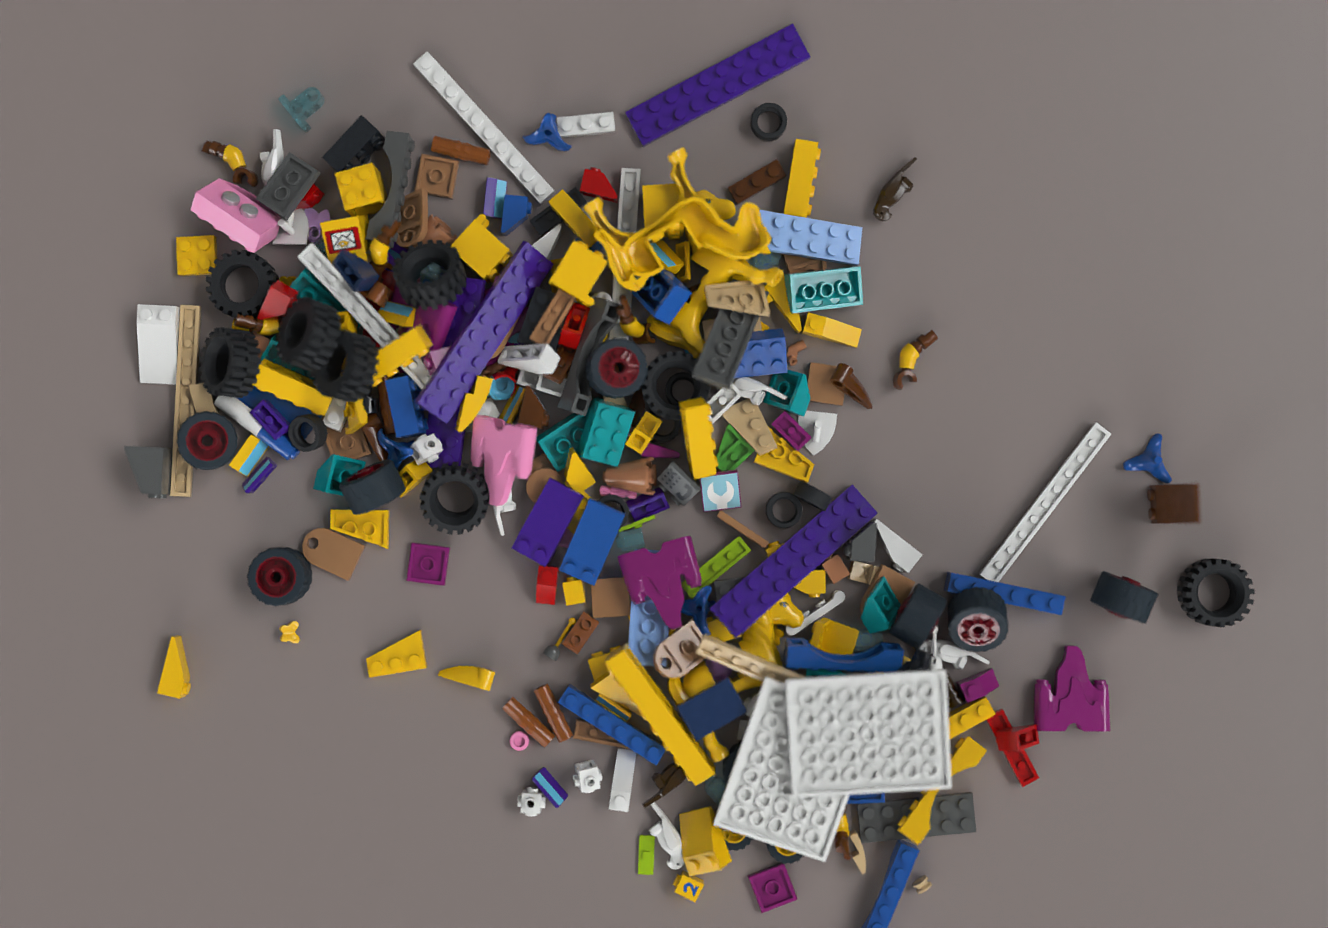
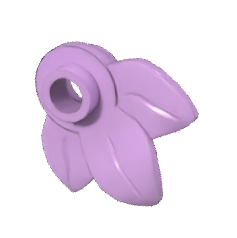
M307 208L304 212L309 222L308 240L313 243H319L323 240L320 223L331 221L330 213L327 209L318 213L312 208ZM315 231L319 232L317 237H314Z

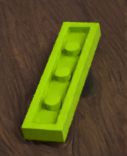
M738 536L699 568L702 578L701 586L691 589L690 585H687L686 580L681 583L682 588L693 599L701 588L709 586L752 550Z

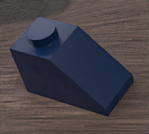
M345 249L341 250L332 262L353 292L370 290L379 279V275L369 262Z

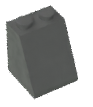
M124 446L141 494H148V498H167L171 490L173 449Z

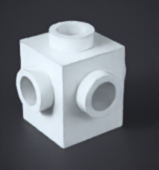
M426 434L421 435L410 446V448L414 449L412 456L417 465L426 461L428 463L439 459L438 455L443 451L441 441L434 434L429 436Z
M593 760L574 764L576 775H573L575 787L578 786L582 793H591L595 789H600L602 774Z
M527 787V789L523 790L522 795H518V807H521V813H525L526 816H537V814L541 813L542 808H545L546 796H543L542 791L538 790L537 787ZM532 800L534 805H528L527 802Z

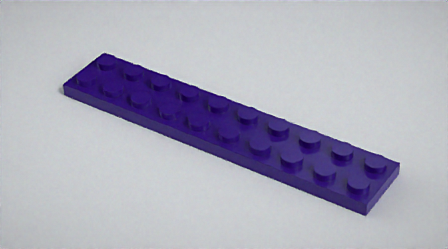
M792 23L626 111L625 114L644 147L809 60L811 56Z
M527 241L521 243L415 400L417 404L446 424L463 401L465 393H468L475 383L477 375L481 374L532 298L536 287L540 286L554 265Z
M467 278L465 280L466 287L462 288L463 293L461 295L456 294L457 299L454 302L448 301L456 305L457 310L442 348L452 347L483 301L486 280ZM460 405L447 424L430 412L428 413L427 423L429 429L426 430V435L434 434L441 441L443 449L438 455L439 459L432 463L426 461L430 467H439L441 469L443 464L448 463L449 466H452L453 462H458V466H461L466 428L462 432L455 430Z
M852 484L828 505L826 511L822 510L710 608L711 612L736 639L878 512Z

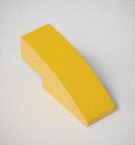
M563 189L548 201L551 208L577 237L589 246L588 248L598 241L594 237L598 228L592 224L588 216Z
M477 375L471 394L465 393L464 399L460 404L455 427L456 431L462 432L477 416L489 394L493 379Z

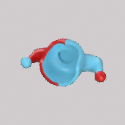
M507 366L503 371L492 374L490 378L493 381L487 398L491 397L494 400L511 398L516 391L517 381L515 375L519 369Z

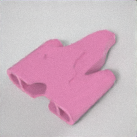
M477 415L473 419L470 461L472 466L483 467L484 464V476L489 489V504L502 506L508 500L515 476L526 479L531 473L537 428L520 423L515 425L505 424L503 419Z

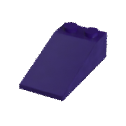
M550 477L520 530L512 549L546 567L552 560L584 495Z

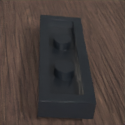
M576 187L567 193L580 208L587 204V201ZM548 206L533 217L530 222L542 237L563 222V220L551 206Z

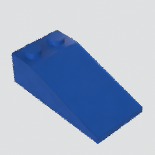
M590 498L559 571L594 586L625 517V513Z

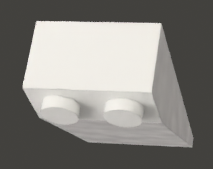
M138 304L137 339L140 383L176 385L180 307Z

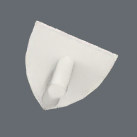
M302 208L295 209L288 220L282 217L278 221L280 228L277 237L273 240V245H307L309 237L308 218Z
M806 411L804 417L798 416V424L812 437L805 444V447L813 456L820 452L831 440L836 427L837 414Z

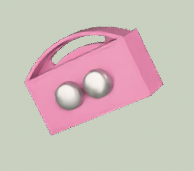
M219 178L195 193L191 211L196 213L198 218L212 224L214 229L227 234L232 241L242 244L249 252L255 253L274 240L280 228L278 221L281 218L277 213L256 200L257 196L228 181Z

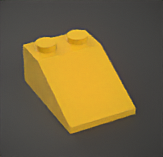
M712 806L679 814L683 860L690 876L721 870L732 861L720 827L713 824L715 814Z

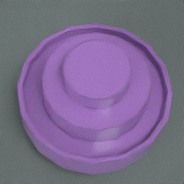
M709 658L706 659L705 664L713 679L723 680L732 673V668Z

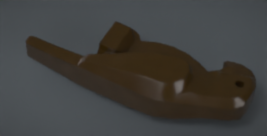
M916 157L901 168L881 189L873 209V215L878 220H889L892 217V214L889 213V208L895 205L904 193L912 190L913 183L907 177L902 176V174L917 160Z
M673 762L661 774L654 773L651 778L658 787L659 792L645 801L642 806L646 808L679 786L686 778L683 768Z

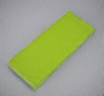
M655 515L626 525L619 529V532L632 527L635 529L640 528L642 523L655 519Z
M639 835L638 874L653 875L655 836Z

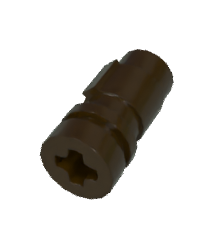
M946 670L948 709L965 700L962 694L959 695V689H956L950 674Z

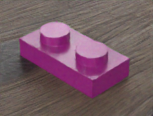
M786 411L771 424L798 451L812 438Z

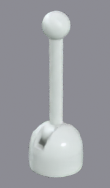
M937 625L932 632V656L929 657L928 667L931 670L942 669V660L936 656Z

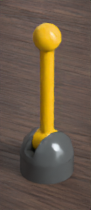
M573 617L568 620L569 624L557 643L548 646L543 654L554 661H557L560 655L558 648L571 626L576 623V619Z

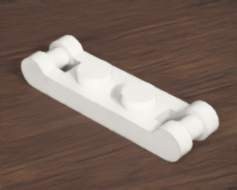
M840 590L834 591L832 598L827 601L823 599L815 605L816 609L811 612L809 610L803 612L804 621L800 627L791 628L785 626V631L789 635H795L845 600V594Z

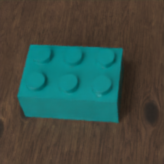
M593 398L577 453L582 458L618 467L635 412L629 407Z

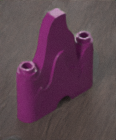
M395 284L390 301L409 306L402 299L397 284ZM448 301L447 306L443 307L440 304L438 309L435 310L432 309V306L428 307V310H422L421 306H419L415 310L413 327L388 324L395 331L398 328L397 333L400 337L421 325L433 343L428 350L442 349L457 306ZM400 366L397 368L398 372L406 373Z
M684 536L664 542L661 550L657 553H651L646 548H642L618 556L626 588L634 605L644 603L646 596H648L655 604L667 627L672 630L681 628V610L684 604L681 576L685 577L686 583L690 585L691 589L702 585V578L691 536Z
M1065 645L1063 660L1055 672L1053 694L1048 680L1037 679L1035 683L1034 724H1037V731H1066L1067 727L1072 723H1075L1078 729L1085 732L1111 731L1109 691L1106 680H1094V683L1091 684L1082 651L1077 646Z

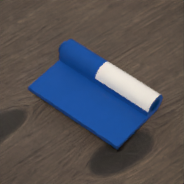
M254 385V389L248 391L249 395L243 396V398L217 397L214 402L217 408L286 460L295 459L298 456L300 450L293 446L288 432L274 440L250 414V411L262 399H265L291 423L298 416L314 414L311 410L305 407H297L293 402L279 399L268 391H260ZM303 422L301 434L306 439L313 428L307 422Z

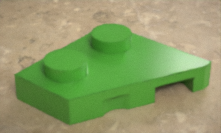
M730 424L725 430L716 455L720 471L735 470L755 451Z

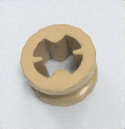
M926 875L918 878L912 884L914 888H917L916 892L918 894L927 891L932 886V883L927 881L928 877Z

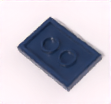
M728 677L677 706L696 741L748 712Z

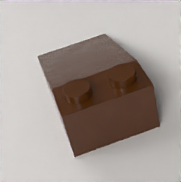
M1199 483L1150 485L1147 497L1151 506L1148 510L1151 524L1201 523Z

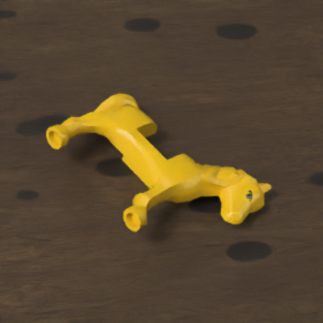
M684 147L667 157L672 164L670 177L678 186L680 198L676 205L648 227L630 233L619 231L604 216L603 202L600 197L583 207L590 215L592 224L598 228L594 237L604 246L609 266L620 285L632 291L640 290L650 276L664 269L649 242L653 241L655 243L664 238L663 233L668 230L670 233L680 228V223H683L697 248L704 246L734 260H747L760 253L769 255L771 252L768 245L771 242V235L762 224L759 208L753 203H744L740 208L738 221L734 227L720 219L713 207L693 190L685 173L684 165L688 154Z
M705 189L695 192L713 207L720 219L728 220L735 215L736 207L732 201L717 198ZM684 227L686 239L690 241L692 252L690 259L709 272L702 277L701 285L692 293L689 304L687 302L684 303L670 325L653 317L652 314L647 318V323H651L649 329L658 339L671 346L683 348L692 357L699 359L706 343L700 334L699 325L709 307L704 290L705 285L729 283L734 275H741L749 279L752 284L757 285L766 282L769 286L775 287L782 278L783 270L777 267L765 270L758 269L741 259L734 260L730 257H725L710 248L707 249L704 246L697 248Z
M787 593L744 631L742 635L743 640L738 643L743 651L783 667L779 650L774 641V624L798 628L804 621V615L791 602L790 595ZM702 661L683 675V683L680 680L681 677L668 678L667 690L675 705L678 706L716 683L707 665ZM739 671L737 672L738 676L733 679L730 676L728 677L737 693L762 686L763 681ZM714 732L702 738L713 763L729 756L730 753L727 747L718 743Z

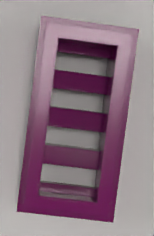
M649 443L641 457L680 458V453Z

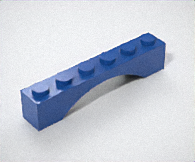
M947 572L944 591L958 593L972 587L991 589L1001 596L1005 604L1062 615L1066 597Z
M785 638L783 661L786 667L793 670L807 668L813 671L826 669L833 672L846 670L848 672L865 671L867 673H875L876 671L886 673L899 670L902 666L904 650L899 643L880 642L863 652L839 655L819 650L803 638Z
M569 684L558 702L655 765L658 764L666 751L661 741L622 720L571 684Z
M902 839L897 840L878 897L861 928H888L920 851L916 845Z

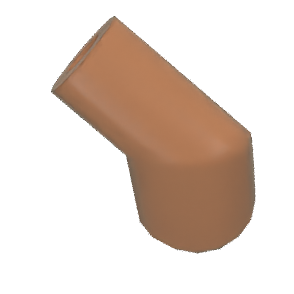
M803 340L787 348L788 365H796L798 352L807 348Z
M498 362L489 365L483 371L482 377L490 378L492 374L499 372L507 366L501 365Z

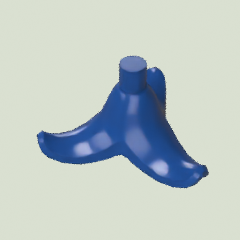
M550 113L545 114L538 129L529 135L522 136L525 142L531 145L548 142L552 147L560 151H568L572 148V145L566 144L559 135L555 123L557 117Z
M383 429L378 431L379 444L388 452V460H392L398 470L401 462L414 453V449L410 448V446L415 441L412 440L408 443L396 442L387 438L383 433Z
M1159 433L1153 435L1143 454L1123 463L1124 470L1148 471L1161 482L1170 483L1172 478L1168 474L1161 458L1162 435Z
M705 586L696 593L693 599L684 600L681 613L692 616L700 632L703 635L709 636L711 632L707 627L706 618L710 608L716 602L714 600H707L712 588Z

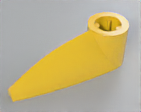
M455 666L441 670L438 673V676L488 691L491 689L495 671L474 666Z

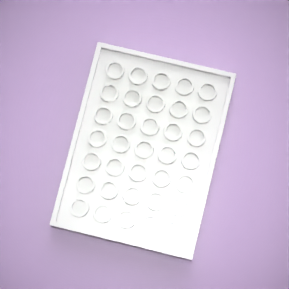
M945 669L785 679L793 798L952 788Z
M765 676L713 824L825 862L849 795L792 797L786 683Z

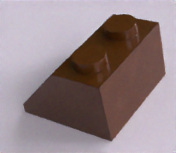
M526 385L518 423L544 430V427L549 425L550 416L547 414L548 411L535 391Z

